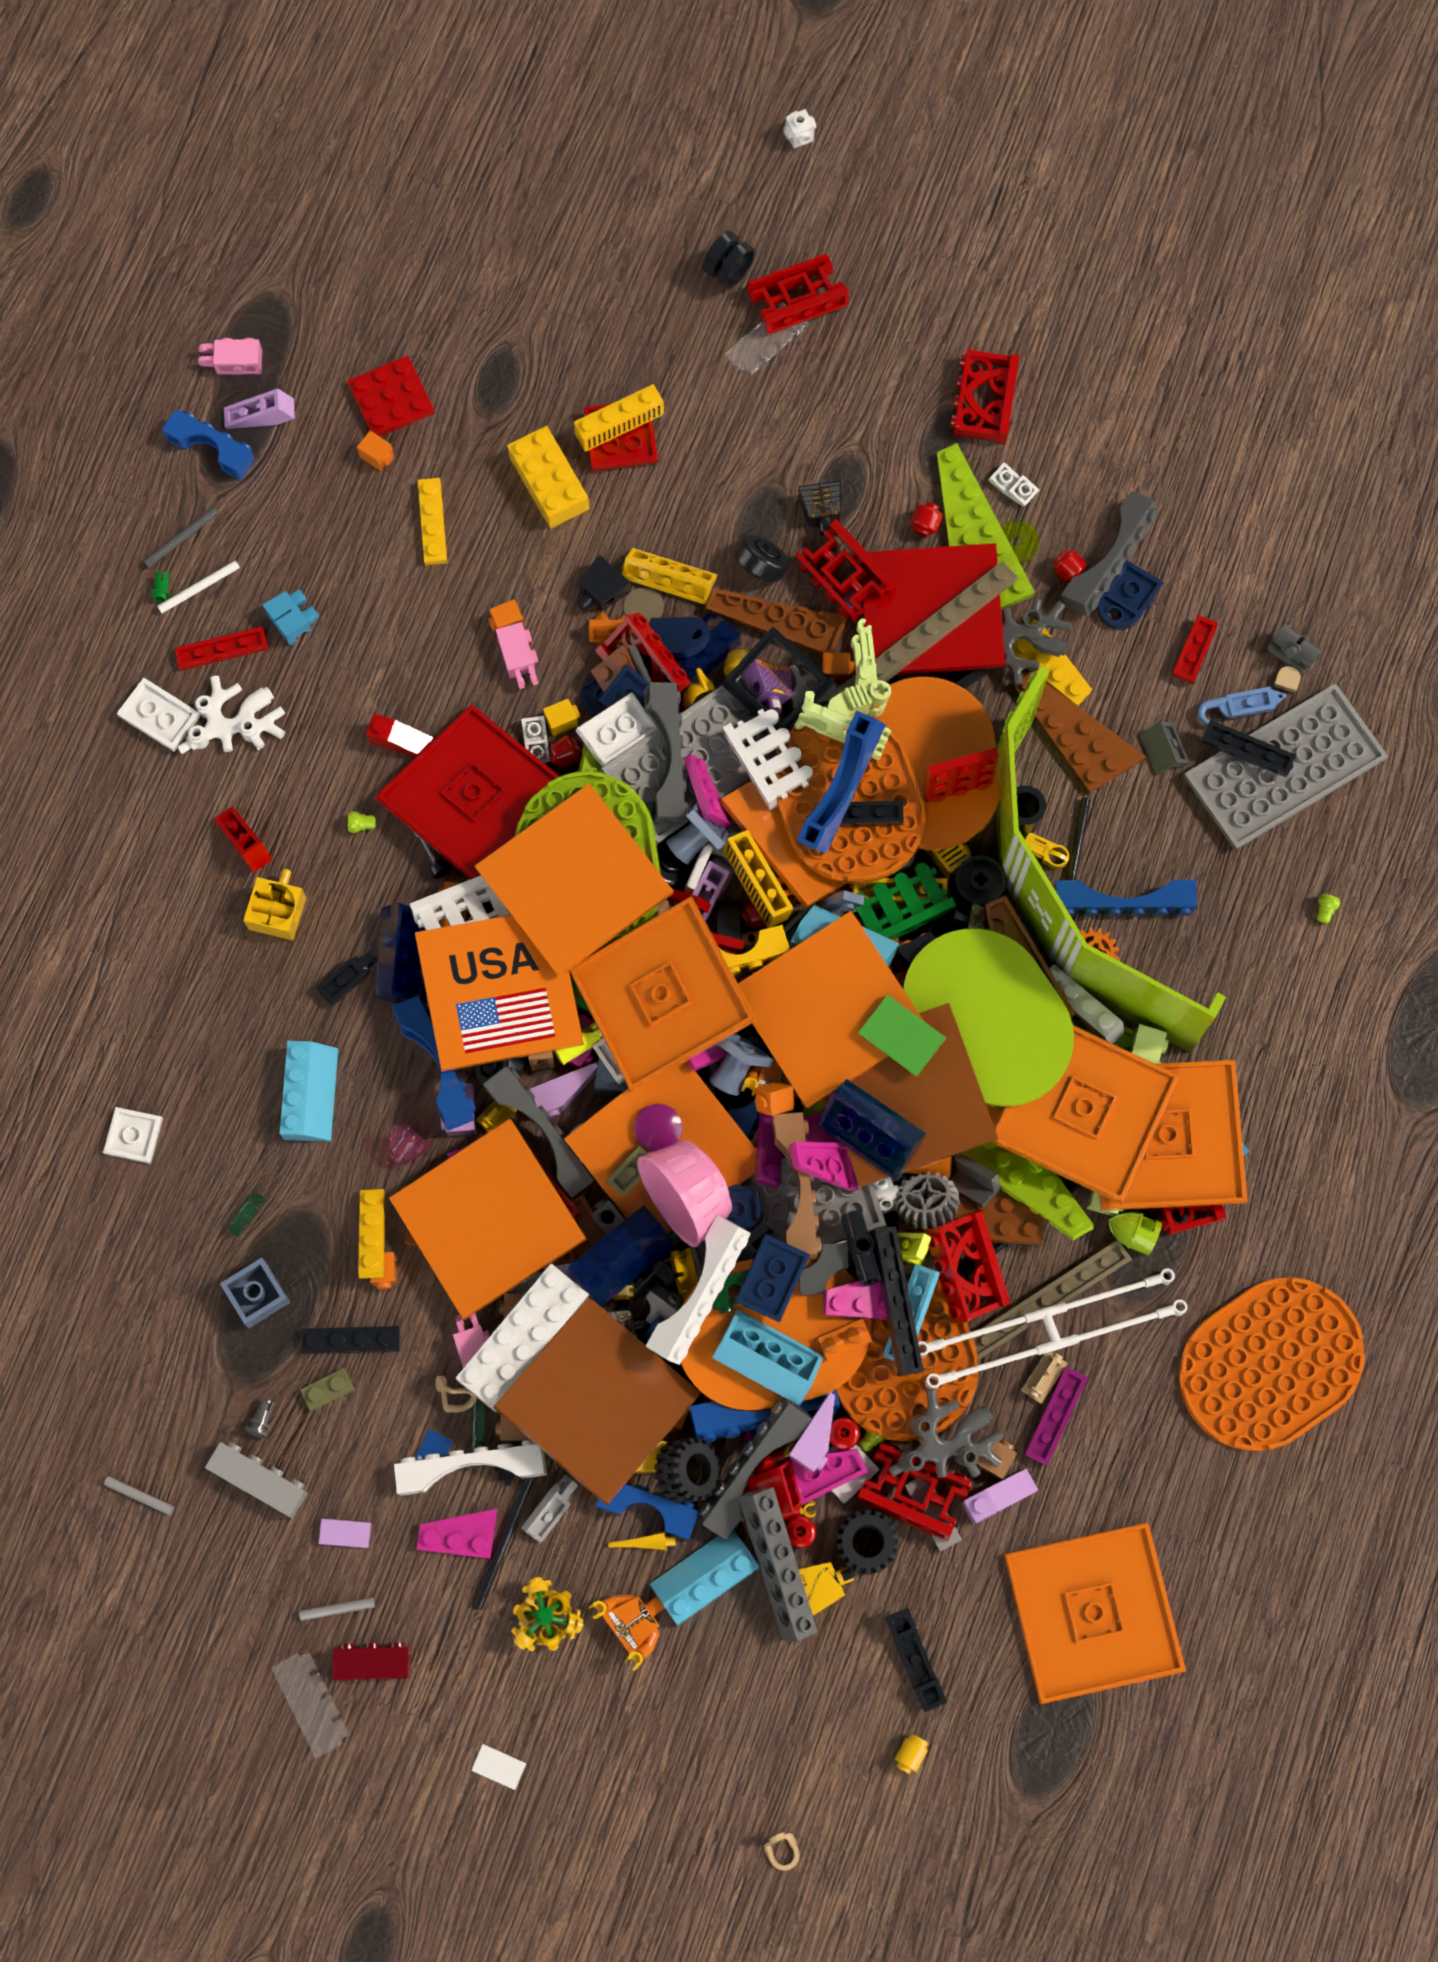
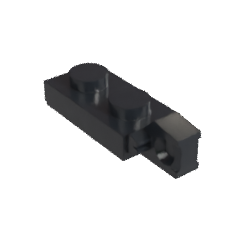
M370 951L361 958L358 956L351 957L318 985L316 989L333 1007L372 972L369 968L377 962L376 957Z

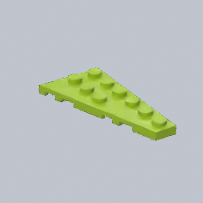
M992 1142L961 1152L963 1155L998 1174L1001 1190L1018 1202H1023L1030 1207L1032 1212L1044 1217L1050 1222V1225L1070 1239L1075 1240L1093 1229V1223L1056 1173L1044 1167L1035 1171L1027 1159Z

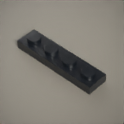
M1213 720L1209 721L1201 743L1286 778L1296 757V754Z
M399 1326L302 1329V1354L400 1352Z

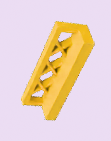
M632 548L625 558L622 575L629 581L707 605L712 587L718 574Z

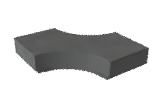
M847 1244L822 1245L819 1259L814 1265L804 1269L799 1279L800 1295L824 1294L829 1278L839 1270L848 1269Z

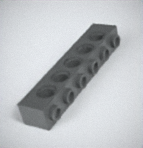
M758 1488L738 1496L782 1641H799L818 1633L774 1488Z

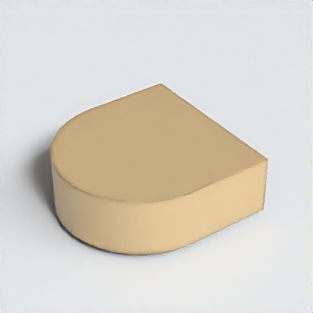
M1291 666L1283 667L1277 674L1274 687L1296 693L1301 678L1299 671Z

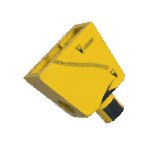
M831 1562L799 1569L813 1616L842 1598L844 1592L841 1586L854 1580L849 1567L835 1572Z

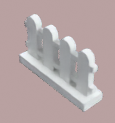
M761 709L758 711L759 716L746 723H743L742 720L737 723L738 727L735 729L729 723L723 727V732L768 809L772 810L777 807V798L781 797L784 800L788 798L787 793L801 785L803 788L809 786L808 781L813 777V770L809 766L801 768L797 766L796 762L800 761L802 757L801 750L797 747L786 748L785 743L790 740L789 731L785 728L776 731L773 726L779 720L778 713L775 710L764 712ZM768 729L770 735L757 742L754 741L753 736ZM746 740L750 745L748 747H745L743 744ZM779 747L782 753L767 761L764 755ZM757 759L761 763V765L757 766L754 762ZM790 766L793 772L778 780L775 774ZM770 778V780L772 781V784L768 785V783L766 782V779Z
M482 876L410 903L416 924H418L419 928L424 927L425 930L441 928L438 921L444 918L447 919L450 926L511 915ZM490 901L495 911L487 914L482 903ZM468 909L473 920L464 922L460 912Z

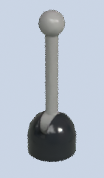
M419 837L432 860L429 870L433 879H440L446 876L450 871L444 860L436 859L428 843Z

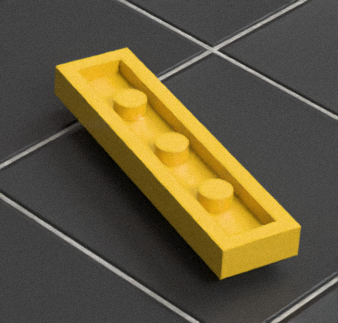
M440 478L418 480L424 563L425 566L448 564Z
M384 1189L360 1190L359 1278L384 1277L385 1191Z

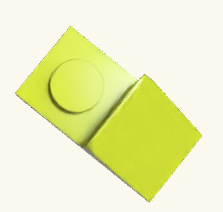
M897 1233L902 1261L922 1266L929 1249L928 1245L931 1237L925 1233Z

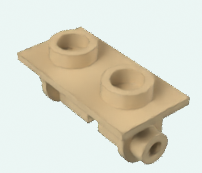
M1045 1353L1021 1391L1042 1404L1068 1363L1063 1361V1357L1057 1353Z

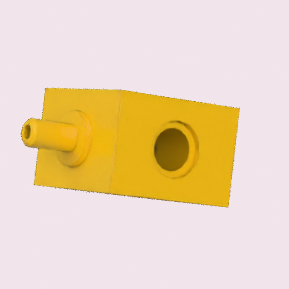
M282 870L279 882L256 878L243 920L248 930L291 941L294 940L306 896L302 888L288 885L291 875L290 870Z

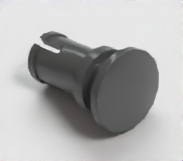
M261 1398L256 1414L250 1420L251 1426L245 1427L244 1430L252 1436L267 1438L268 1434L264 1431L269 1428L267 1423L276 1404Z

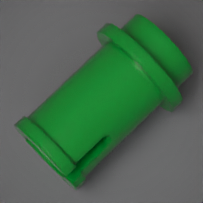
M161 571L155 573L154 589L151 591L153 600L157 602H165L169 598L168 583L170 575L168 573H163V580H161Z

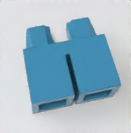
M300 589L291 594L284 591L263 604L267 616L289 646L296 642V638L302 633L311 631L310 625L319 618L312 606L302 612L298 608L307 602Z

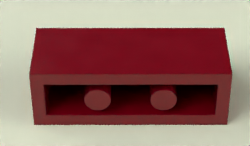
M391 1642L390 1647L380 1648V1643H365V1648H355V1644H340V1649H333V1680L411 1678V1647H405V1642Z

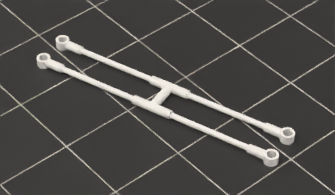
M1167 1268L1158 1275L1144 1278L1143 1281L1070 1303L1065 1304L1063 1302L1026 1313L1023 1317L949 1339H939L929 1343L920 1341L918 1342L919 1347L921 1346L925 1349V1353H920L921 1358H924L929 1352L943 1349L946 1345L1043 1319L1051 1342L1037 1345L1034 1349L961 1371H951L941 1375L930 1374L925 1380V1386L929 1390H936L940 1385L955 1381L959 1377L1035 1354L1041 1355L1065 1348L1091 1337L1155 1318L1161 1319L1171 1315L1182 1316L1188 1307L1185 1301L1176 1300L1171 1306L1157 1309L1154 1313L1084 1334H1074L1060 1339L1052 1316L1067 1312V1309L1141 1287L1147 1288L1157 1284L1169 1285L1174 1280L1175 1274L1171 1269ZM1163 1274L1169 1275L1170 1280H1166ZM1176 1305H1180L1183 1310L1178 1311ZM929 1379H935L937 1385H931Z

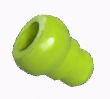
M355 811L348 813V831L350 833H358L359 831H365V829L372 830L375 828V817L373 815L359 814Z
M1322 893L1318 898L1319 911L1316 919L1327 924L1330 922L1335 910L1339 908L1340 899Z
M866 1431L859 1440L858 1445L865 1452H869L874 1446L884 1442L886 1438Z

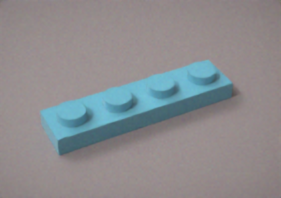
M915 1264L907 1287L918 1337L940 1272ZM889 1336L883 1357L895 1361L891 1337Z

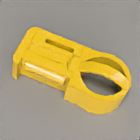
M1033 833L1027 835L1026 843L1034 856L1043 860L1042 864L1054 870H1061L1066 866L1069 860V852L1064 846L1057 845ZM1049 854L1057 856L1065 862L1054 864L1050 861Z

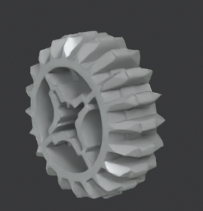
M929 1171L926 1175L918 1172L917 1177L910 1175L909 1181L902 1180L901 1186L897 1187L900 1193L896 1194L895 1210L901 1221H905L907 1227L913 1225L915 1230L923 1227L925 1231L928 1227L933 1228L943 1224L945 1221L952 1220L954 1215H957V1208L960 1205L959 1192L955 1188L953 1181H949L947 1176L941 1177L939 1172L931 1175Z

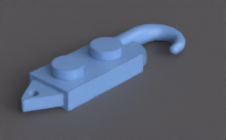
M1265 687L1204 701L1199 706L1197 711L1198 718L1203 724L1208 725L1210 720L1205 717V711L1216 707L1219 708L1224 717L1230 719L1274 711L1276 706L1286 698L1287 694L1272 690L1271 687Z

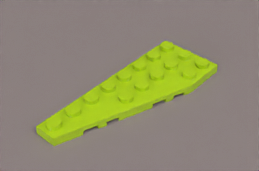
M956 443L937 452L949 546L996 543L998 564L1003 561L1017 575V581L1000 593L1001 611L1035 596V591L958 444Z

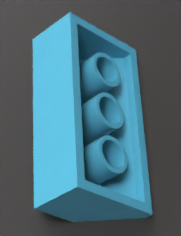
M814 905L801 920L791 940L794 947L839 919L840 916ZM862 927L889 967L900 944Z
M287 1041L280 1135L284 1140L331 1142L338 1048L309 1041Z
M737 1309L712 1358L800 1406L814 1382L824 1356Z
M733 1530L726 1540L717 1536L650 1583V1586L676 1625L679 1626L760 1567Z

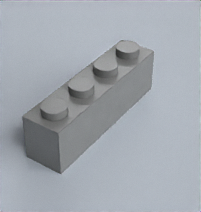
M229 1441L225 1445L220 1442L205 1468L293 1519L308 1492L303 1490L305 1485L294 1478L290 1482L282 1478L284 1472L273 1466H270L269 1470L261 1466L263 1460L251 1453L248 1457L239 1453L242 1448Z

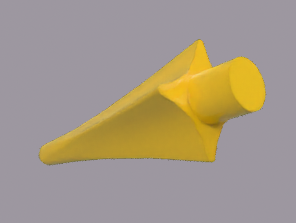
M662 1532L636 1539L609 1542L608 1547L645 1548L667 1551V1546H676V1536H666V1533Z

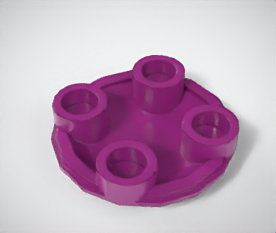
M653 1104L647 1106L639 1113L635 1120L634 1131L637 1140L643 1147L650 1151H657L679 1141L682 1135V1122L680 1116L673 1108L665 1104Z

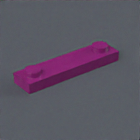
M759 1112L755 1183L776 1189L781 1184L782 1152L774 1145L773 1116Z
M1065 1367L1024 1456L1044 1466L1048 1465L1088 1379L1087 1376Z

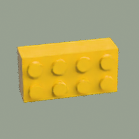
M547 426L507 445L510 460L550 529L590 509L589 498Z

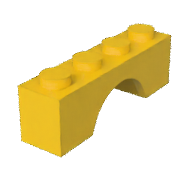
M782 925L760 930L756 937L754 948L747 953L733 955L720 949L733 975H737L741 972L740 970L748 968L750 971L760 969L764 964L771 963L790 950Z

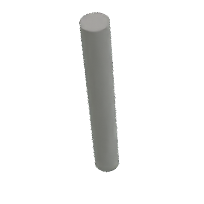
M110 1476L104 1482L105 1486L169 1516L174 1511V1506Z
M373 1597L299 1611L300 1620L375 1608V1601Z

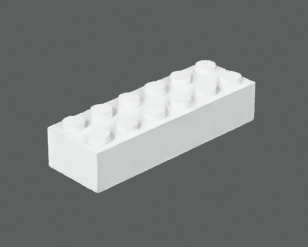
M550 1264L456 1377L457 1381L494 1412H497L493 1408L494 1405L589 1298V1294L554 1265Z

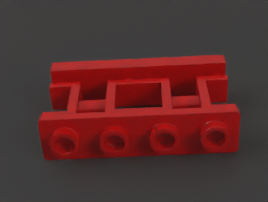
M828 253L796 263L788 268L777 270L766 276L755 278L747 283L748 296L752 303L763 300L767 306V309L761 311V320L764 322L768 335L849 305V291L847 287L843 285L842 281L831 285L827 277L834 274L833 264L830 262ZM818 275L819 280L810 282V277ZM804 285L808 294L791 300L787 291ZM824 287L826 292L817 295L815 290ZM775 290L779 292L778 295L770 297L768 294L769 292ZM784 302L786 307L776 310L775 305Z
M835 519L829 524L831 528L823 532L829 541L814 554L807 547L803 549L801 554L797 552L795 554L798 559L796 564L804 574L809 572L812 576L810 578L812 583L818 589L822 587L826 591L824 595L832 604L836 602L840 606L838 611L845 619L850 617L855 622L858 620L857 616L864 613L859 605L862 600L874 590L882 598L886 591L891 593L896 586L892 578L842 524ZM835 536L851 551V555L843 549L838 555L834 556L831 551L839 545L834 538ZM823 558H825L828 561V563L821 568V571L825 576L824 578H822V576L811 566V564L807 561L808 559L814 565L819 563ZM847 560L856 569V572L840 584L831 573ZM863 566L876 578L880 585L873 579L864 587L859 583L867 575L862 568ZM851 588L856 592L848 599L853 606L852 609L835 592L836 589L842 595Z
M881 1443L874 1461L885 1465L877 1484L865 1479L857 1502L948 1542L957 1519L946 1515L953 1495L963 1500L966 1499L972 1482L968 1481L967 1476L957 1472L954 1474L947 1472L946 1477H937L934 1462L932 1464L925 1462L922 1469L918 1471L910 1470L907 1473H903L901 1478L893 1477L888 1473L892 1460L897 1461L903 1452L899 1451L900 1448L892 1443H886V1445ZM914 1457V1458L912 1459V1464H913V1465H914V1464L916 1463V1461H917V1458H916V1457ZM908 1476L931 1485L923 1504L900 1495ZM938 1480L952 1485L947 1498L934 1493ZM883 1482L897 1487L892 1500L879 1495ZM929 1502L943 1507L938 1520L924 1515Z

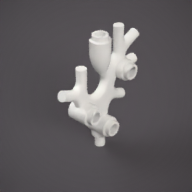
M219 676L210 677L212 686L211 696L203 695L195 701L197 711L202 718L207 719V724L205 727L199 725L191 727L188 731V736L185 738L187 741L177 746V748L183 754L191 748L193 751L195 749H203L209 744V740L220 738L224 752L233 751L232 736L237 732H241L242 737L246 741L253 742L257 750H260L265 746L260 738L261 732L267 731L279 739L283 738L285 731L277 727L274 721L283 716L285 712L280 706L261 719L254 717L257 711L272 703L271 700L274 699L268 687L264 689L261 687L243 701L236 717L227 719L222 716L221 707L225 701L241 692L242 689L236 683L224 690L221 688Z

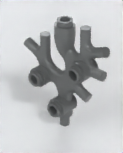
M1033 599L1032 607L1024 614V623L1021 624L1014 622L1011 608L1002 609L1005 668L995 669L1002 671L1009 668L1012 673L1014 686L1023 685L1021 675L1023 669L1038 671L1040 667V662L1022 659L1014 654L1013 644L1016 640L1026 639L1036 650L1046 655L1065 656L1067 642H1063V639L1042 634L1044 628L1071 631L1072 623L1058 620L1059 614L1065 608L1062 602L1058 601L1048 614L1043 615L1040 612L1042 601ZM1032 620L1037 621L1035 624H1030Z
M927 1390L928 1408L924 1415H915L909 1422L910 1430L921 1438V1444L916 1450H905L901 1457L897 1459L898 1463L890 1467L889 1471L895 1477L903 1471L904 1473L910 1470L918 1471L923 1468L926 1461H933L936 1465L937 1477H946V1461L949 1457L954 1456L958 1464L967 1467L973 1478L981 1473L976 1465L979 1457L985 1458L995 1467L1001 1464L1002 1459L992 1452L991 1446L1003 1439V1435L999 1430H996L977 1443L971 1441V1435L988 1425L990 1420L993 1419L986 1406L982 1408L979 1406L961 1419L951 1439H940L936 1432L939 1420L960 1406L956 1399L940 1406L937 1402L936 1390ZM925 1422V1428L921 1430V1424ZM970 1453V1458L966 1460V1454ZM914 1457H916V1458H917V1461H916V1463L913 1465V1464H912V1459H913Z

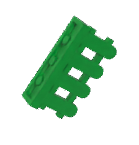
M919 863L915 868L916 877L910 880L905 873H898L894 878L895 887L889 890L884 883H877L873 888L874 897L868 900L863 893H856L864 896V905L855 908L852 913H858L865 928L895 940L949 914L956 907V904L952 897L945 898L948 893L946 889L941 890L934 878V875L937 874L935 868L930 869L927 864ZM919 882L927 895V898L922 900L919 899L913 888V885ZM899 893L906 908L899 910L892 895ZM879 903L885 915V918L879 921L871 905ZM931 903L932 907L925 910L924 906ZM910 913L911 917L904 920L903 916ZM889 923L890 927L883 930L882 926Z

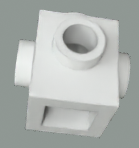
M806 109L792 112L786 117L783 129L786 138L790 140L793 148L814 141L816 123L812 116L809 117Z
M891 1178L874 1183L882 1213L894 1211L897 1201L896 1194L900 1193L899 1188H897L898 1185L894 1186Z

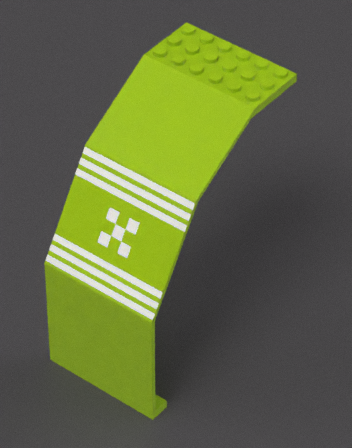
M1041 666L1037 673L1032 672L1025 691L1020 693L1014 710H1011L1004 722L1006 724L1003 727L1000 742L997 746L1000 790L999 804L995 811L998 863L1004 869L1006 876L1005 886L1027 923L1034 929L1036 937L1052 965L1055 964L1107 1009L1137 1025L1141 1024L1167 1032L1165 1040L1191 1053L1217 1016L1226 997L1217 992L1206 1008L1088 945L1019 831L1014 754L1034 721L1050 671Z

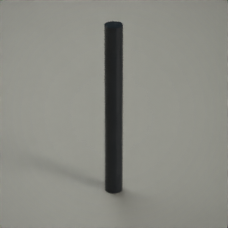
M1083 797L1081 800L1067 880H1076L1091 802V799Z

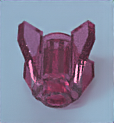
M404 1122L402 1126L395 1124L390 1130L388 1152L391 1155L389 1158L398 1165L402 1163L408 1164L413 1159L428 1152L433 1144L421 1138L407 1123Z

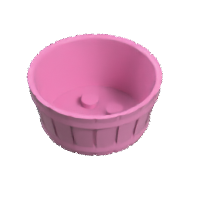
M678 1141L671 1146L655 1152H649L638 1158L639 1174L651 1200L671 1229L688 1245L697 1247L705 1241V1236L716 1216L719 1215L726 1219L731 1213L732 1203L723 1176L709 1156L690 1141Z

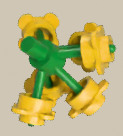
M536 1577L528 1581V1586L522 1588L523 1593H528L529 1597L522 1604L515 1605L513 1608V1614L517 1615L519 1625L521 1626L519 1629L513 1628L511 1630L515 1635L513 1641L521 1649L528 1648L530 1651H533L535 1649L533 1643L537 1641L538 1645H545L549 1650L554 1651L558 1648V1643L561 1639L566 1637V1633H569V1639H573L575 1633H580L583 1627V1618H580L579 1609H576L575 1613H571V1594L568 1591L561 1593L551 1590L548 1592L547 1587L552 1585L551 1580L543 1581V1578ZM547 1594L549 1598L547 1602L548 1608L544 1606L543 1597ZM534 1599L538 1600L539 1608L534 1604ZM563 1613L566 1615L565 1618H560V1617L553 1616V1615H561V1614H563ZM552 1621L563 1624V1629H559L558 1626L550 1623ZM529 1623H534L530 1628H528ZM539 1625H544L540 1630V1635L536 1638L533 1632Z

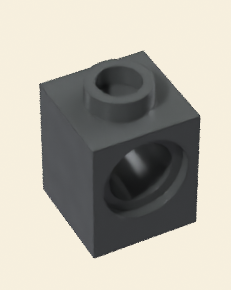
M604 1198L593 1207L596 1211L591 1216L608 1238L629 1223L611 1199L606 1201ZM605 1210H611L614 1213L615 1219L612 1223L604 1219Z

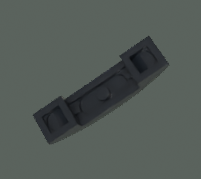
M907 1607L886 1616L885 1619L895 1646L924 1713L948 1703L923 1647L909 1608Z

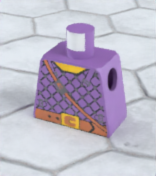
M755 659L743 672L749 693L760 704L766 705L767 710H775L779 714L782 711L781 706L792 696L790 667Z

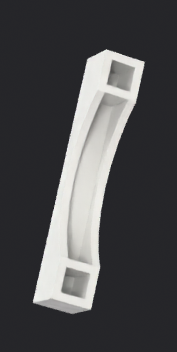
M719 1215L716 1216L705 1236V1264L695 1291L677 1313L657 1324L646 1345L647 1348L663 1358L680 1365L681 1361L686 1357L694 1337L698 1335L706 1315L711 1311L714 1300L723 1289L727 1276L735 1267L739 1254L747 1244L750 1232Z
M529 1440L523 1441L522 1446L513 1447L509 1443L498 1445L497 1450L488 1451V1447L474 1448V1453L464 1454L463 1450L449 1452L448 1457L440 1458L439 1454L425 1455V1460L415 1461V1457L400 1459L401 1463L394 1464L397 1494L403 1496L424 1493L445 1475L460 1468L477 1465L500 1467L513 1472L521 1478L547 1475L545 1454L541 1448Z

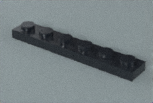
M896 1227L875 1228L870 1230L874 1241L875 1259L881 1277L880 1285L898 1376L919 1374L924 1372L897 1230Z

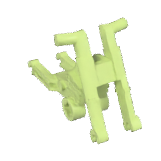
M865 619L859 620L856 627L859 635H855L851 641L856 670L855 687L845 688L843 692L833 697L828 704V708L813 703L815 694L812 691H807L804 704L802 705L804 713L799 714V718L795 723L796 729L801 730L804 726L814 729L817 733L845 743L847 731L844 728L848 729L856 710L871 717H878L884 712L891 695V687L885 681H878L871 632L872 626L863 627L866 622ZM880 689V692L884 693V695L880 694L876 690ZM884 728L878 741L879 743L872 754L873 759L880 760L881 752H883L884 745L887 743L891 733L889 728Z

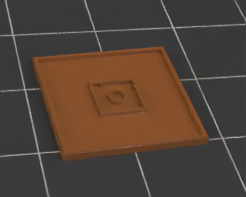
M949 1003L919 1013L924 1022L945 1036L946 1040L917 1077L888 1057L828 1096L860 1188L998 1140Z
M589 1297L493 1408L607 1506L698 1398L701 1392Z

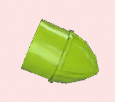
M1134 1212L1117 1214L1108 1220L1111 1232L1127 1249H1133L1147 1256L1150 1255L1160 1234L1162 1222L1143 1216V1213Z

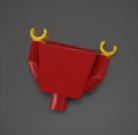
M796 1442L789 1443L784 1451L780 1449L764 1457L754 1468V1474L748 1478L749 1486H745L742 1492L743 1495L758 1488L773 1487L784 1521L801 1516L802 1514L808 1518L816 1515V1511H806L808 1506L815 1505L814 1501L811 1500L802 1504L791 1460H786L789 1457L787 1456L789 1448L794 1446Z

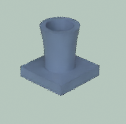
M696 800L690 806L686 815L691 823L666 840L667 845L675 856L685 864H689L708 841L719 850L725 845L730 832L726 828H722L716 823L703 818L698 801Z
M733 1034L717 1043L727 1051V1054L709 1081L720 1090L738 1096L751 1065L772 1068L776 1060L745 1036Z

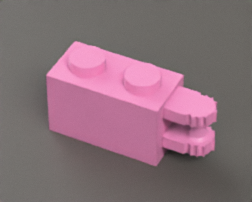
M223 338L221 340H214V343L201 344L198 351L200 353L214 354V356H201L198 359V364L205 367H215L217 374H261L262 348L259 340L253 338H245L243 340Z
M522 622L496 629L497 639L509 678L516 677L519 689L525 688V683L521 675L530 673L531 683L533 685L538 684L535 673V663H538L535 649L530 650L529 643L532 642L529 629L524 630Z
M476 1313L470 1316L474 1328L465 1330L460 1314L455 1315L459 1333L453 1334L463 1369L490 1337L488 1330L483 1331V1328L479 1325Z

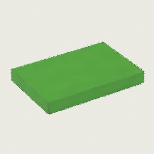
M888 994L858 1032L860 1036L916 1077L946 1040L945 1036Z

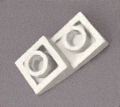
M1005 462L988 479L1002 493L1024 507L1039 491L1024 475L1020 477Z
M544 716L521 719L525 748L543 763L550 762Z

